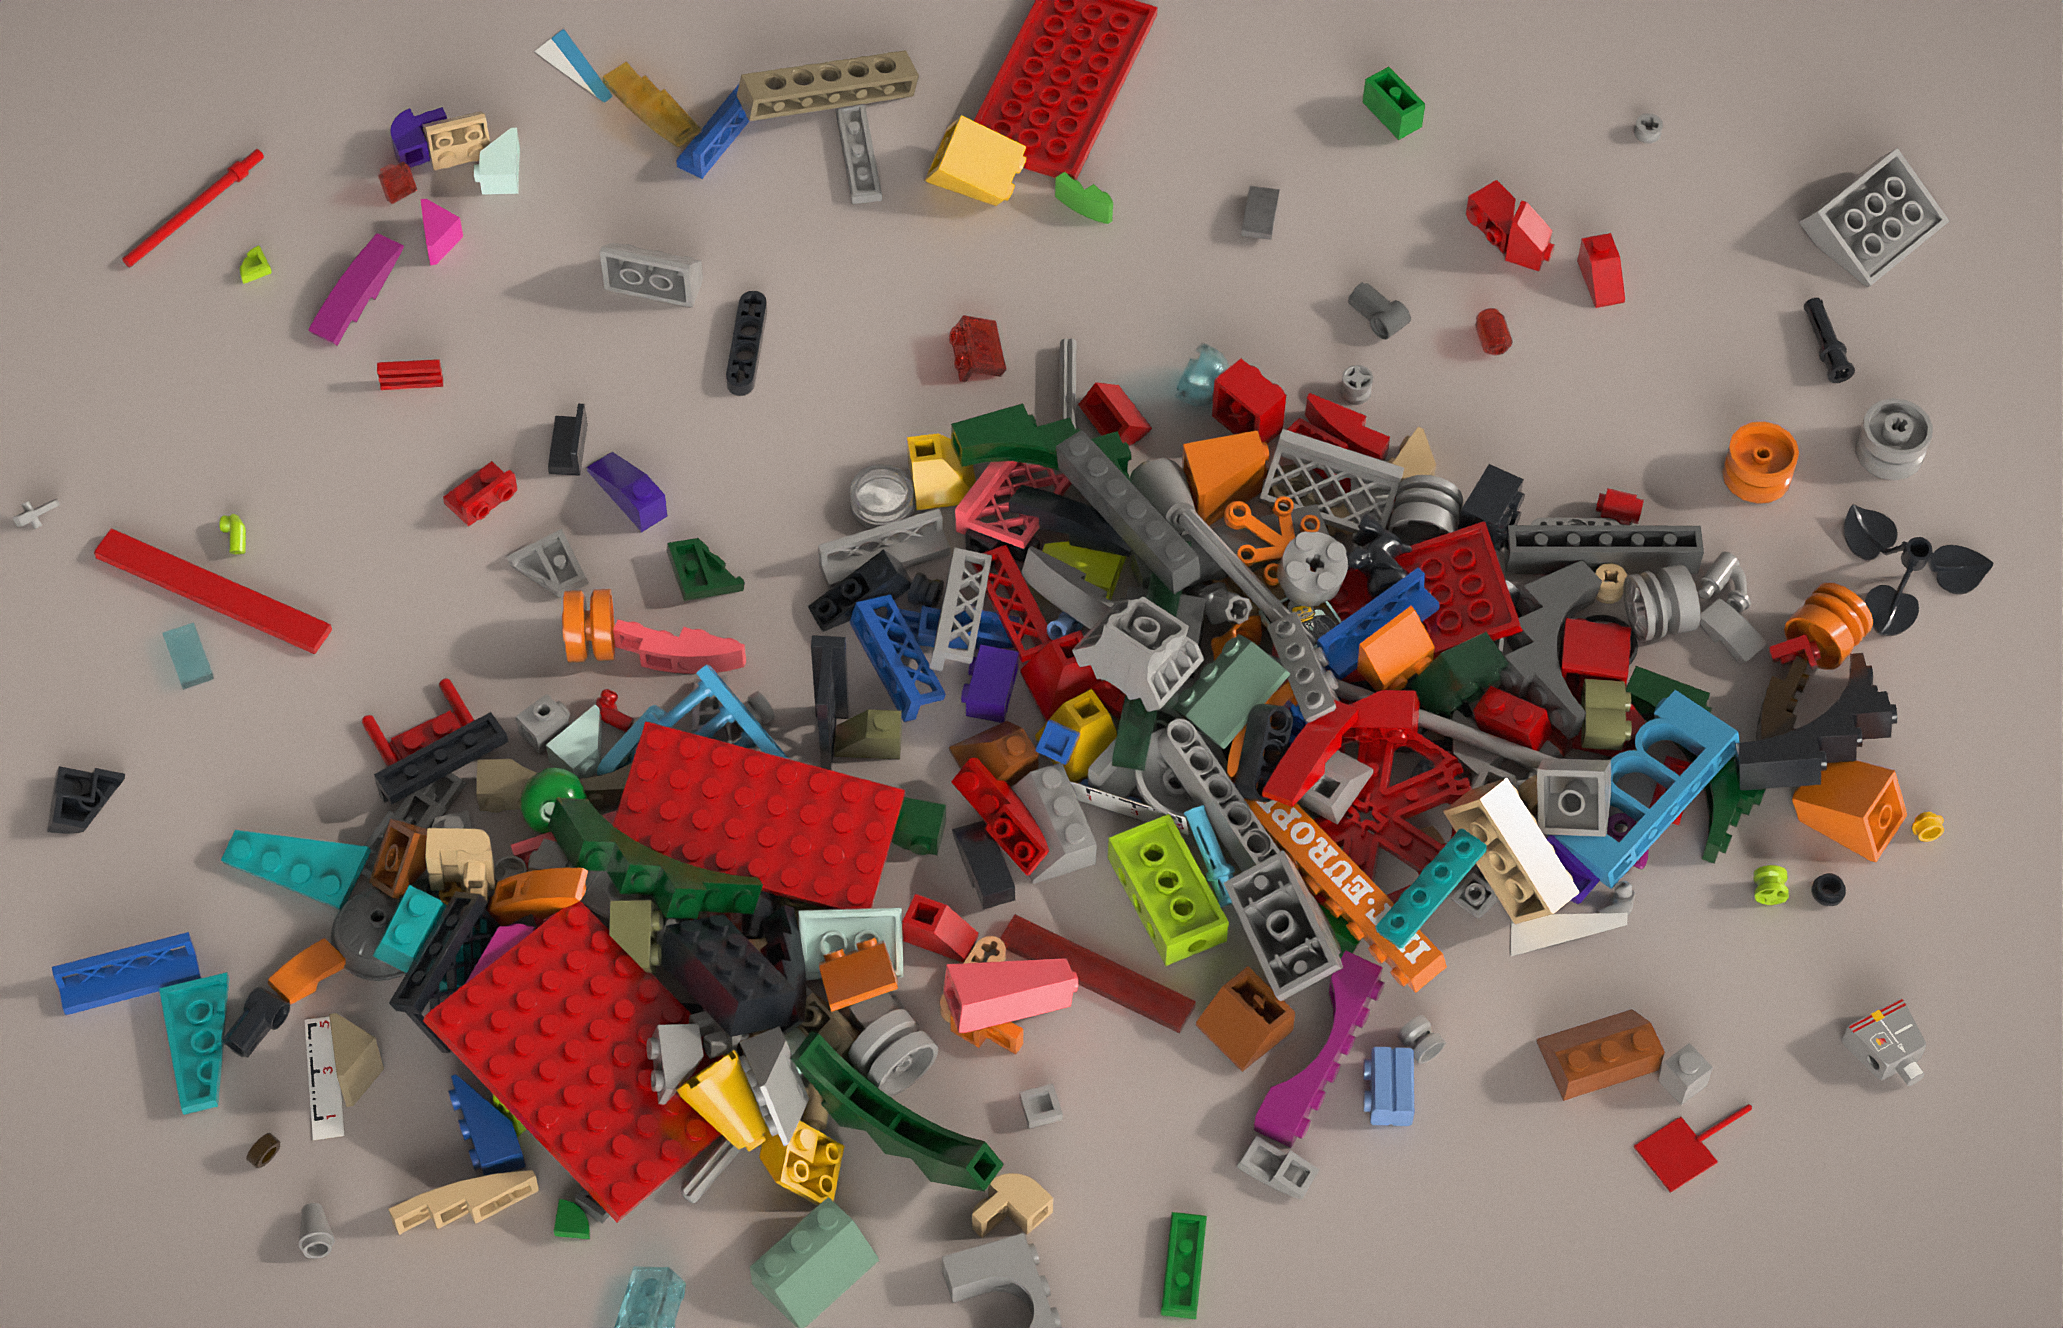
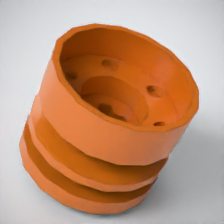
M1823 583L1813 591L1812 595L1805 600L1804 605L1798 608L1786 622L1784 632L1787 640L1805 634L1809 642L1815 640L1821 655V659L1816 660L1817 667L1824 670H1834L1852 653L1853 647L1858 645L1863 637L1871 631L1873 619L1867 605L1856 593L1836 583ZM1805 652L1799 654L1801 658L1808 660Z

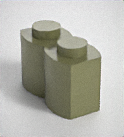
M1585 679L1581 690V707L1586 712L1581 727L1582 748L1622 751L1624 742L1630 741L1632 724L1631 721H1626L1625 713L1630 711L1631 692L1625 691L1624 681Z

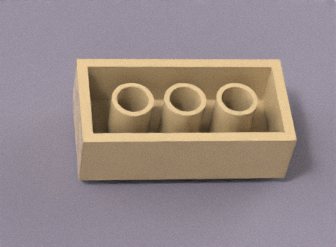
M1508 778L1469 790L1443 811L1456 833L1459 829L1463 828L1486 844L1487 851L1476 864L1514 924L1552 915L1579 893V890L1573 883L1572 876L1561 864L1553 846L1542 834L1537 826L1536 819L1528 812L1519 797L1517 789L1509 782Z

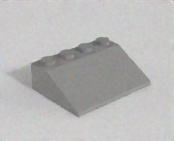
M1898 148L1878 158L1799 221L1816 247L1866 287L1874 284L1950 222Z

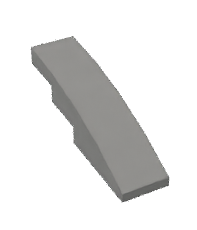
M1032 546L1028 549L1021 573L1023 578L1042 596L1077 621L1092 629L1114 605V602L1106 598L1107 591L1085 581L1086 574Z

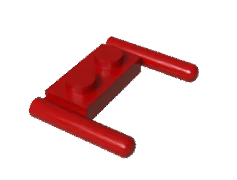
M442 679L439 682V687L452 707L453 712L451 710L407 730L391 738L390 742L387 741L372 715H366L362 718V725L387 767L474 721L450 679Z

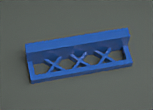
M739 84L676 159L678 168L703 179L749 123L737 97Z
M1419 567L1317 640V648L1321 647L1329 661L1325 668L1328 671L1331 670L1336 679L1342 680L1357 669L1359 644L1408 607L1412 606L1421 622L1439 610V602L1424 588L1425 573Z
M891 594L856 602L849 623L896 709L901 711L903 721L915 720L921 705L944 700L946 693L934 671L929 669V662ZM886 607L891 616L890 619L887 620L877 616L873 609ZM888 631L901 635L904 639V644L901 645L891 641L887 635ZM902 655L915 660L918 664L917 670L905 666L901 661ZM916 680L929 685L932 692L920 694L915 686Z
M189 932L52 967L65 1015L159 992V988L201 979L196 951ZM185 946V947L180 948V949L170 950V949H174V948H178V947ZM76 973L78 974V975H74V976H70V977L64 978V976H68V975H72V974H76Z

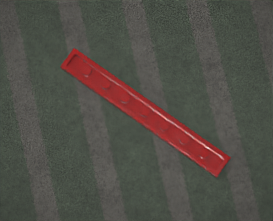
M112 528L94 551L96 559L312 654L317 653L332 631L331 624Z

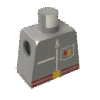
M1902 998L1848 1025L1842 1043L1878 1079L1884 1080L1899 1073L1907 1086H1911L1924 1077L1925 1073L1916 1062L1922 1058L1926 1049V1042Z

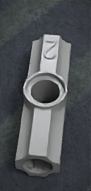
M1217 582L1208 586L1198 583L1195 586L1187 587L1185 594L1187 596L1206 598L1205 614L1210 624H1219L1225 621L1241 624L1248 620L1249 612L1252 609L1248 598L1228 592L1224 582Z

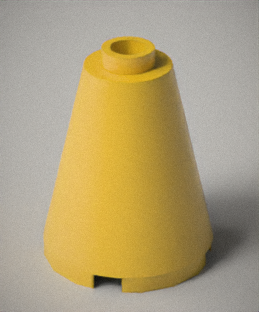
M735 1050L730 1051L723 1056V1059L712 1063L682 1084L683 1086L676 1089L682 1099L738 1150L745 1147L749 1152L766 1140L762 1134L768 1130L740 1058Z

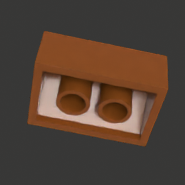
M1633 1009L1538 1038L1536 1041L1563 1101L1659 1071L1665 1054L1651 1022Z

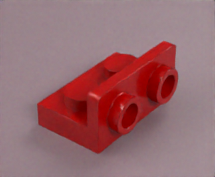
M491 461L443 496L444 504L466 525L471 526L477 520L484 519L493 508L502 502L508 501L518 491L515 474L511 470L502 471Z

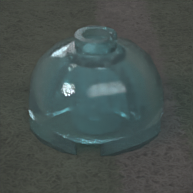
M1202 342L1195 350L1201 354L1197 360L1190 358L1177 386V390L1180 392L1175 394V398L1194 406H1207L1213 403L1215 378L1229 368L1228 360L1220 351Z

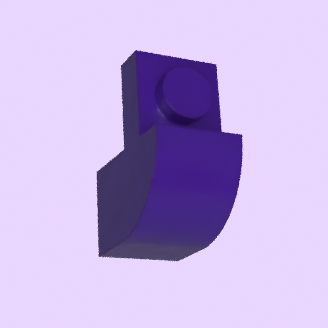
M443 107L414 116L409 108L401 112L392 122L390 133L394 153L402 171L430 161L422 124L447 119Z

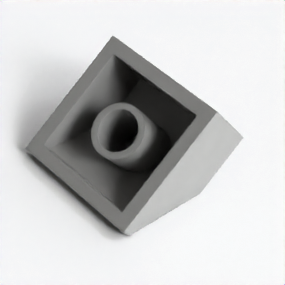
M1544 758L1537 768L1538 827L1542 834L1606 837L1611 798V760Z

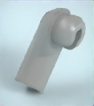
M1620 881L1614 885L1615 893L1613 894L1611 905L1597 910L1596 913H1627L1628 916L1632 912L1635 892L1632 890V885L1629 882Z

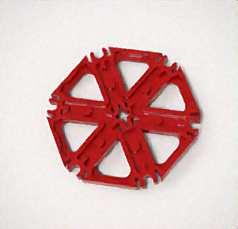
M1417 733V740H1407L1403 744L1391 743L1387 739H1374L1373 742L1363 743L1356 741L1354 738H1342L1341 746L1348 743L1359 745L1357 761L1372 768L1374 772L1338 824L1322 816L1313 820L1339 847L1343 846V851L1373 882L1375 881L1380 847L1416 870L1419 876L1424 867L1431 863L1447 843H1439L1405 820L1441 804L1447 803L1451 805L1471 790L1467 777L1461 780L1454 779L1456 775L1464 772L1461 763H1459L1458 758ZM1407 746L1434 764L1433 769L1389 787L1394 752L1399 747ZM1372 811V817L1375 822L1368 819L1361 822L1358 812L1367 814ZM1453 826L1451 838L1456 834V831L1454 830ZM1411 885L1389 893L1387 897L1395 904L1401 894ZM1310 892L1315 900L1327 909L1324 904L1326 899L1320 893L1314 895Z

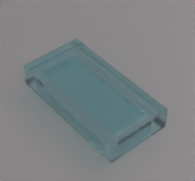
M194 622L162 633L183 690L214 679Z

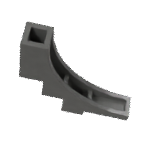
M1583 560L1523 586L1516 606L1522 617L1518 618L1522 632L1508 636L1507 643L1513 652L1504 655L1497 675L1501 684L1513 696L1521 698L1528 695L1534 705L1546 709L1553 725L1567 739L1579 735L1586 712L1573 697L1562 676L1557 657V636L1564 626L1566 618L1571 619L1576 613L1595 603L1602 584V580Z

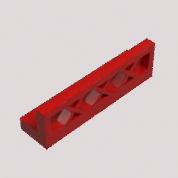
M1007 545L982 553L992 556V561L995 560V569L998 573L996 575L989 572L986 593L1015 651L1019 652L1021 662L1031 660L1052 639L1047 634L1048 625ZM971 562L976 573L983 570L981 564ZM999 584L1005 586L1011 598L1010 600L996 594ZM1012 609L1017 610L1023 625L1010 621L1008 616ZM1024 634L1031 637L1035 647L1027 650L1024 649L1021 643Z

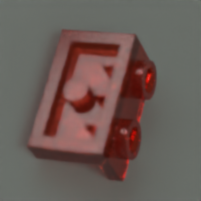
M963 315L956 326L951 329L949 341L955 356L954 365L958 371L959 380L967 382L973 373L1001 377L1007 369L996 321Z

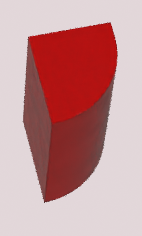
M1095 382L1078 404L1101 436L1117 431L1122 443L1127 442L1129 446L1142 439L1152 429L1119 385Z

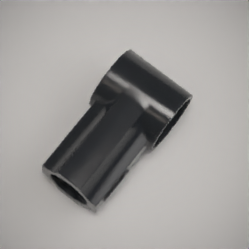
M257 987L250 993L244 1004L243 1014L223 1037L224 1044L242 1058H248L271 1029L276 1030L285 1022L290 1012V1004L262 987Z

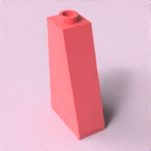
M1067 958L947 964L943 994L958 1033H967L1071 1007L1073 992L1078 990V977L1076 972H1072Z

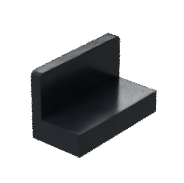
M578 403L576 417L555 416L548 462L549 474L581 475L588 426L585 404Z

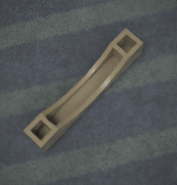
M512 759L477 760L476 796L479 810L491 813H499L503 810H521L520 799L522 790L527 780L537 773L521 766ZM632 763L611 773L580 779L579 782L586 789L588 800L595 809L619 806Z

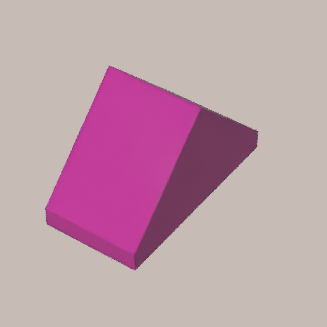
M420 199L430 265H437L463 238L460 217L432 201Z

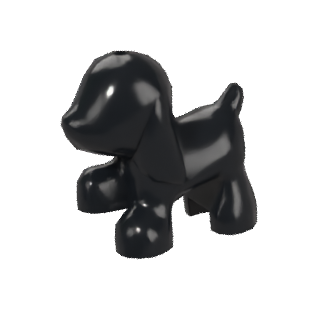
M1366 514L1358 525L1359 531L1352 539V542L1357 547L1351 553L1346 551L1348 560L1347 571L1350 569L1361 571L1368 578V593L1376 598L1408 575L1407 571L1397 563L1395 558L1402 553H1411L1412 548L1402 543L1400 538L1394 533L1384 529L1375 518Z

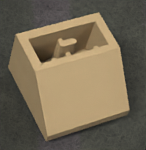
M482 111L422 124L434 170L479 161L480 151L490 144L486 117Z

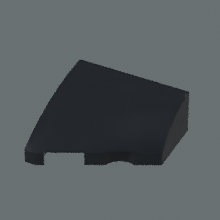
M59 766L55 776L47 832L60 834L84 832L122 784L125 774L95 768L91 773Z

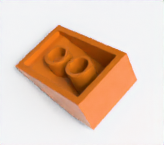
M873 937L856 943L857 950L844 954L842 948L823 955L825 961L819 962V969L831 1011L898 989L897 976L884 940L877 942L876 938Z

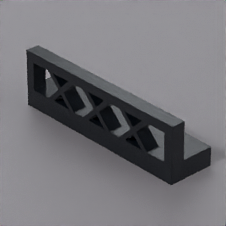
M489 712L375 773L374 778L379 795L384 803L389 801L392 805L509 742L508 736L494 715Z

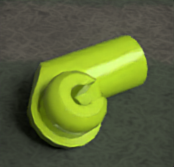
M236 514L221 516L219 520L220 530L223 533L230 532L229 553L235 555L245 554L246 528L240 517Z

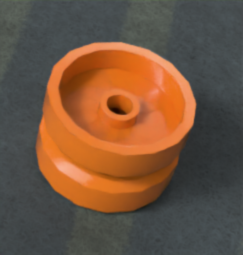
M1765 421L1751 422L1740 427L1732 435L1722 471L1726 486L1742 500L1756 504L1770 503L1781 498L1789 490L1799 456L1797 441L1789 431L1777 424Z
M594 589L590 597V610H587L586 597L581 590L564 591L562 633L568 663L586 661L589 654V641H592L593 654L597 661L615 660L613 633L615 622L611 589Z

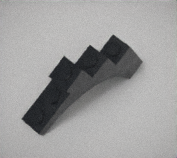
M1863 653L1850 654L1848 685L1840 698L1824 714L1807 725L1782 735L1763 740L1735 743V771L1740 790L1821 785V771H1827V763L1856 761L1857 747H1862V740L1891 738L1892 724H1897L1898 720L1896 704H1890L1887 691L1878 692L1877 685H1873V669L1871 665L1866 666Z

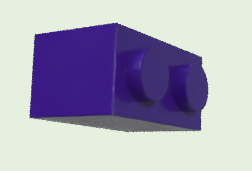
M980 645L977 657L973 656L972 663L969 664L968 675L972 676L970 684H964L961 695V702L966 703L967 717L999 723L1005 722L1018 673L1019 652Z

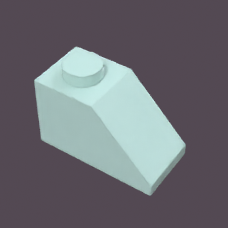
M510 128L480 151L479 164H474L475 182H480L482 194H518L520 144L517 128Z
M596 705L592 706L546 745L549 762L555 768L565 769L575 774L579 779L590 778L596 773L601 762L602 721L599 707Z

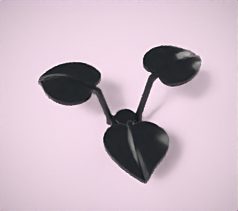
M1852 504L1845 518L1844 535L1849 549L1859 558L1873 560L1880 552L1887 556L1903 551L1901 562L1906 568V572L1897 591L1889 585H1879L1868 592L1864 601L1872 614L1874 630L1882 636L1901 634L1914 624L1919 614L1918 600L1913 595L1902 592L1911 573L1923 569L1927 561L1930 570L1938 572V584L1944 590L1953 594H1966L1974 590L1994 564L1984 555L1959 545L1941 546L1933 553L1931 543L1923 537H1914L1908 543L1903 541L1901 545L1893 547L1898 537L1897 527L1889 517L1877 511L1864 509Z

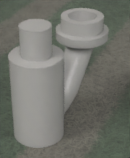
M1722 552L1701 579L1702 587L1698 593L1703 599H1709L1712 594H1719L1731 578L1734 581L1735 590L1728 594L1727 604L1738 613H1741L1750 607L1751 600L1747 596L1746 576L1739 566V560L1733 554Z

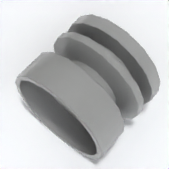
M1432 475L1407 477L1399 483L1388 531L1394 533L1400 538L1402 543L1409 546L1457 531V523L1463 504L1461 491L1453 483Z
M1677 564L1660 568L1657 571L1656 577L1652 572L1646 571L1641 575L1632 574L1625 578L1623 585L1625 610L1630 626L1638 640L1644 642L1654 637L1662 638L1666 635L1667 629L1670 633L1676 635L1694 631L1698 628L1700 623L1699 597L1693 578L1686 566Z

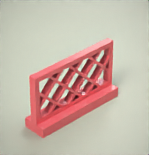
M1014 461L990 462L955 509L956 532L965 535L971 529L1024 549L1039 529V518L1019 514V517L1004 520L1001 513L1009 511V502L997 505L996 498L1005 495H1011L1012 497L1021 485L1034 488L1053 485L1055 488L1053 493L1063 496L1072 483L1063 473L1055 475L1053 469L1037 464L1027 465L1026 463ZM1047 470L1049 477L1034 480L1031 475L1034 472ZM1025 475L1028 480L1013 485L1010 481L1012 477ZM995 515L998 520L988 524L980 521L982 517ZM1024 525L1025 528L1021 536L1008 531V528Z

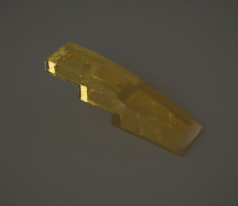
M627 62L603 76V84L630 111L676 147H680L702 132V129L665 89L660 91L646 75L640 77Z

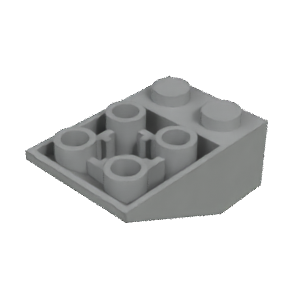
M778 1026L740 1042L745 1055L739 1058L771 1136L778 1134L783 1146H786L790 1143L809 1101V1097L798 1069L790 1059L792 1054Z

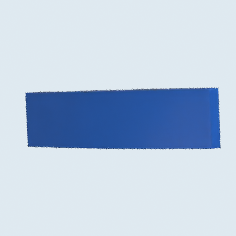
M922 606L920 613L899 609L919 646L934 647L941 609ZM887 610L885 619L889 620L891 616ZM982 610L975 649H979L980 645L995 648H1014L996 612ZM965 611L954 616L962 627L973 622ZM1008 616L1010 621L1019 623L1020 617ZM888 631L887 635L891 641L904 644V639L901 635ZM958 637L949 642L948 648L968 649V646L961 637Z

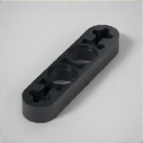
M758 291L744 293L740 297L726 372L727 388L729 392L737 396H745L752 392L755 387L767 317L766 297ZM752 304H757L754 316L750 315L749 308ZM752 326L757 329V332L752 335H745L741 333V330L744 327ZM741 351H750L753 353V356L750 359L742 360L737 357V354ZM739 370L744 371L745 379L742 380V383L736 382L739 380Z

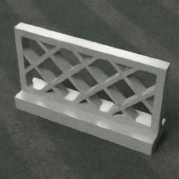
M1282 429L1259 503L1273 507L1277 498L1268 495L1270 487L1283 483L1289 494L1286 497H1289L1294 502L1293 509L1304 507L1299 498L1313 492L1320 504L1318 508L1323 521L1327 525L1357 534L1359 531L1358 525L1361 522L1360 518L1374 512L1380 525L1385 529L1404 467ZM1280 457L1294 460L1298 469L1284 474L1278 464ZM1314 468L1322 469L1327 474L1328 479L1315 484L1308 471ZM1276 472L1278 477L1273 479ZM1302 474L1309 487L1295 492L1288 480ZM1347 477L1355 480L1359 488L1345 493L1338 481ZM1332 484L1339 497L1326 502L1319 489ZM1378 487L1390 491L1388 499L1376 503L1369 490ZM1363 494L1370 507L1356 512L1349 499ZM1343 502L1350 515L1341 519L1335 517L1330 508ZM1284 503L1278 505L1280 510H1289V507ZM1385 507L1384 512L1382 514L1380 509Z

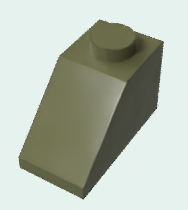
M868 709L836 725L834 757L900 759L902 741L901 711Z

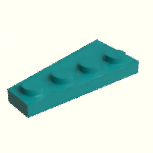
M235 830L221 861L231 867L341 910L348 901L372 850L368 846Z
M228 972L159 988L183 1115L218 1107L224 1047L223 1037L225 1036L230 980Z

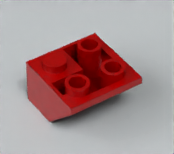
M1081 630L1050 641L1020 669V674L1045 722L1054 715L1063 703L1085 693L1089 687L1101 682V679L1096 678L1091 665L1079 667L1072 652L1074 647L1084 638Z

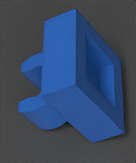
M1049 720L1035 751L1066 765L1081 733L1053 720Z

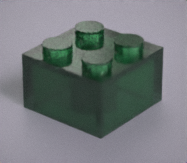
M1484 632L1442 652L1410 686L1413 691H1416L1417 697L1428 712L1436 715L1445 712L1446 715H1449L1463 705L1462 702L1467 700L1471 704L1480 699L1485 694L1483 689L1501 679L1499 673L1509 663L1489 634Z

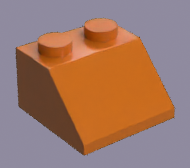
M1412 606L1408 607L1359 644L1357 671L1376 692L1381 690H1401L1407 684V679L1415 673L1418 675L1423 674L1433 664L1435 647Z

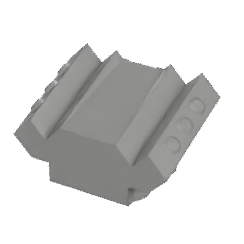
M1143 596L1140 599H1127L1115 602L1072 650L1079 667L1091 665L1097 679L1102 678L1122 690L1129 700L1141 698L1147 712L1161 709L1204 661L1198 644L1186 636L1189 626Z

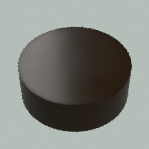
M271 1133L263 1135L251 1147L246 1160L255 1168L265 1166L280 1149V1141Z

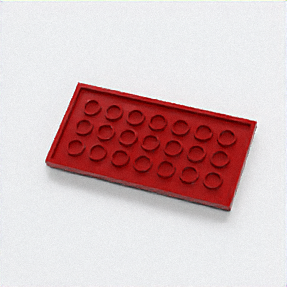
M1035 0L974 122L1026 146L1023 154L1026 157L1024 169L1054 178L1066 172L1073 180H1077L1157 17L1158 7L1136 0Z
M645 721L613 826L644 846L680 862L730 875L757 877L763 884L761 891L831 910L866 909L873 907L904 800L905 790Z

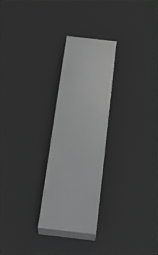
M865 104L835 108L852 204L882 201V192Z

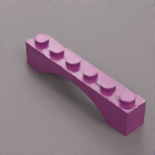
M1345 951L1341 958L1343 968L1333 973L1330 980L1328 994L1333 1011V1028L1326 1045L1317 1058L1302 1072L1283 1083L1272 1086L1255 1116L1254 1131L1292 1148L1297 1137L1303 1139L1311 1123V1120L1307 1118L1312 1109L1318 1111L1326 1095V1092L1322 1090L1327 1081L1330 1083L1335 1081L1341 1064L1338 1063L1341 1055L1347 1056L1350 1053L1356 1039L1353 1036L1356 1027L1363 1028L1370 1014V1009L1367 1007L1371 999L1377 1001L1385 985V982L1381 981L1383 967L1348 951Z

